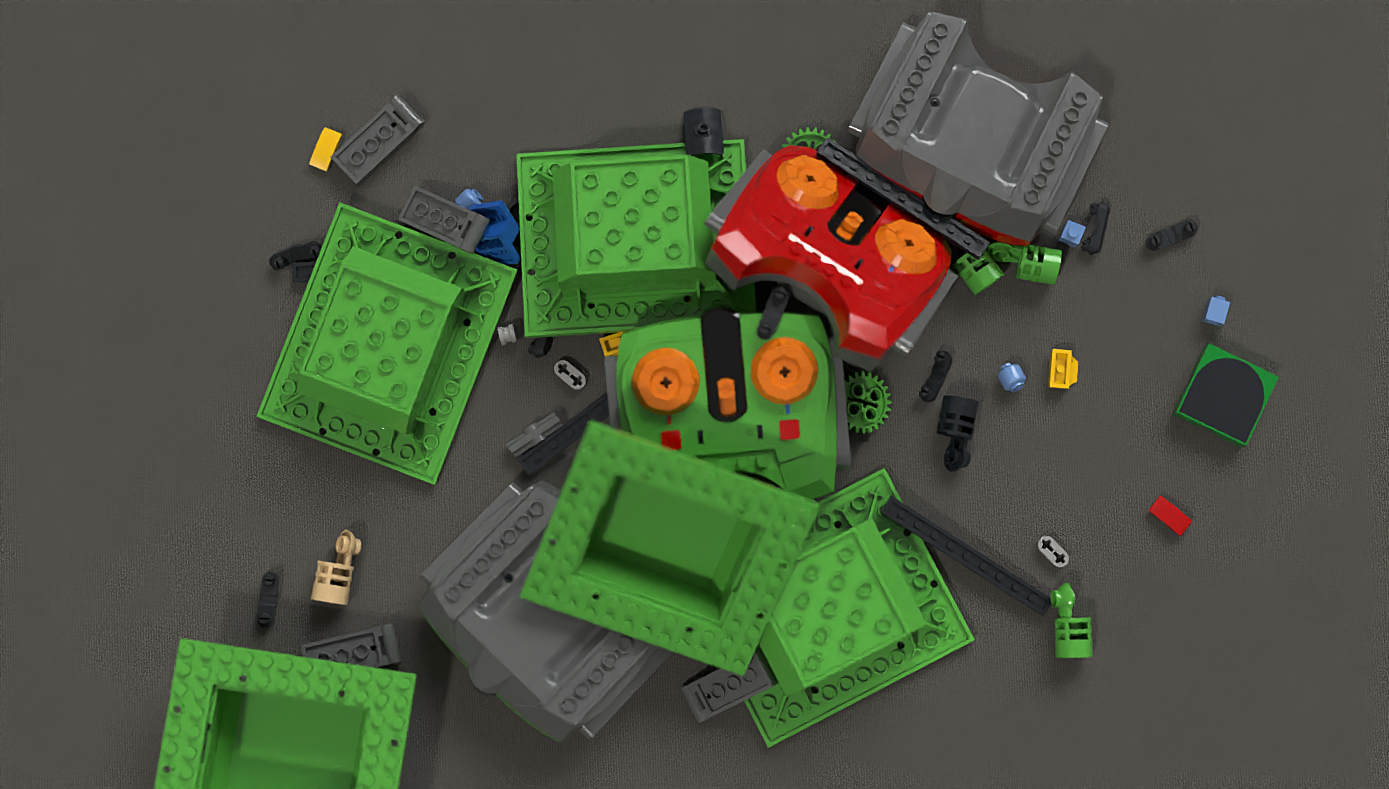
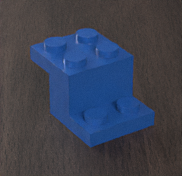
M503 200L471 205L469 210L490 219L475 249L480 256L504 265L519 263L521 257L512 243L520 228Z

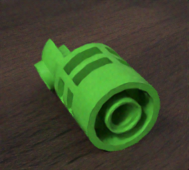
M986 250L979 260L966 253L953 264V267L956 268L975 296L1004 275L1003 271Z
M994 240L986 248L993 261L1017 263L1016 278L1055 285L1061 263V250L1033 244L1028 246L1011 245Z
M1064 583L1057 590L1051 592V605L1053 608H1058V618H1054L1055 658L1093 657L1091 618H1072L1075 594L1069 583ZM1070 636H1077V639H1070Z

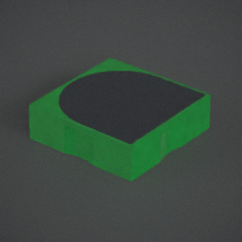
M1208 343L1204 345L1192 370L1190 381L1183 389L1172 415L1195 426L1208 429L1216 436L1241 448L1245 447L1279 377Z

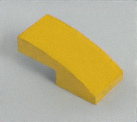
M324 127L309 164L328 171L332 162L331 156L337 151L343 134Z

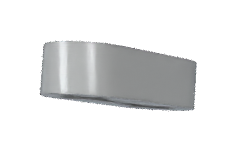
M561 360L555 364L554 371L556 375L571 388L581 390L585 387V376L569 362ZM560 365H567L566 369L570 374L558 373L560 371L558 367ZM572 375L576 378L582 377V385L577 384L574 386V380L570 377Z
M1043 536L1038 539L1037 549L1055 567L1067 565L1069 561L1068 554L1053 538ZM1042 540L1050 541L1049 547L1052 551L1048 548L1042 549ZM1054 552H1055L1057 555L1063 554V556H1064V557L1062 558V560L1064 561L1063 563H1061V562L1056 563V562H1055V560H1056L1057 558H1056V556L1053 554Z

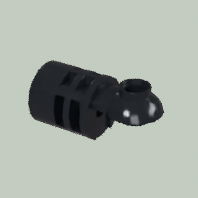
M943 395L936 434L950 438L949 446L944 454V465L947 471H958L961 468L967 467L970 463L971 455L966 449L968 440L973 438L979 402L976 400Z

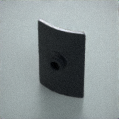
M698 108L685 111L683 115L686 155L713 154L722 156L724 154L721 111L714 108Z

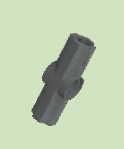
M553 412L538 423L535 422L522 431V434L506 445L516 458L531 447L534 448L546 439L547 436L561 428L563 424L555 412Z

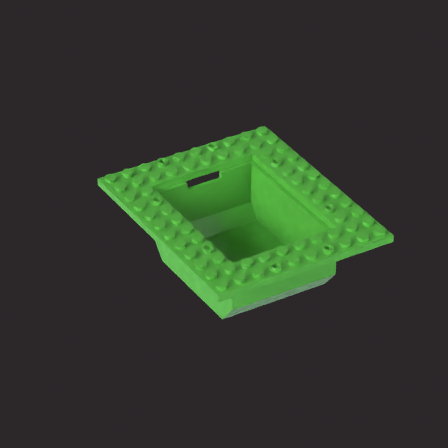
M744 139L723 140L724 154L722 156L713 154L686 155L685 143L516 154L525 338L627 332L657 322L699 316L706 308L715 304L729 305L738 312L756 311L754 282L733 290L705 264L718 234L704 224L713 210L746 171ZM528 216L533 217L531 221L526 220ZM535 271L536 273L535 275L530 276L529 272ZM687 297L691 299L688 303L684 301ZM594 304L595 307L593 309L588 308V305Z
M339 202L256 417L436 485L518 270L475 253L470 254L441 240ZM398 232H402L403 234L402 238L400 239L396 238V234ZM452 252L456 254V257L454 259H450L449 257L450 253ZM470 319L471 324L469 326H465L464 324L465 320ZM433 408L436 409L434 416L430 414V410ZM322 428H325L327 431L325 435L320 433ZM375 449L380 450V454L378 456L374 455Z
M590 420L519 597L744 676L820 506L819 503ZM571 487H577L578 490L573 491ZM550 539H555L557 542L552 543ZM749 558H750L751 560H750V562H749V564H748V567H747V569H746V571H745V573H744V576H743V578H742V580H741V582H740V585H739V587H738V589H737V592H736V588H737V586H738V583H739V581H740V579H741V576H742V574H743V572H744V570H745V567H746V565H747V563H748V561H749ZM785 562L786 565L781 566L780 563ZM597 593L599 594V596L594 597L593 594ZM758 613H763V614H764V615L761 616V617H760V616H757ZM687 627H692L693 629H692V630H687L686 628H687Z
M885 468L818 502L820 506L755 649H762L779 682L775 686L744 701L768 748L975 640L923 540L911 532L909 536H905L903 534L905 528L880 513L889 496H893L902 502ZM836 521L841 523V527L838 529L834 526ZM749 558V561H748V563H747V565H746V567H745V570H744V572H743V574H742V576H741V579H740V581H739V583H738V586H737V588H736V592H737V589H738V587H739V585H740V582H741V580H742V578H743V576H744V573H745V571H746V569H747V567H748V564H749V562H750V560H751L750 558ZM781 562L780 565L785 566L786 563ZM932 580H935L937 582V586L935 588L931 587L930 585ZM763 613L757 614L760 617L764 615ZM900 641L904 643L902 649L897 647V643ZM813 686L818 687L816 694L811 692Z
M180 638L154 789H399L417 674ZM242 675H246V682L241 681ZM340 690L345 691V697L339 696ZM176 706L181 707L180 713L175 711ZM209 724L203 763H201L207 725ZM393 739L398 740V746L392 745ZM166 766H170V773L165 771Z

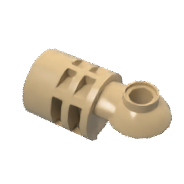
M344 530L337 539L336 563L317 562L318 568L315 573L316 579L313 584L311 599L343 605L348 604L350 582H352L351 576L352 571H354V566H351L352 555L357 556L361 549L360 539L355 538L349 530ZM330 581H335V585L330 584Z

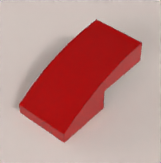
M1161 495L1149 509L1152 515L1165 523V526L1180 537L1193 522Z

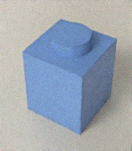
M1067 220L1057 241L1076 248L1086 227Z
M1217 295L1209 298L1202 321L1216 326L1224 325L1230 302L1225 301L1226 298Z

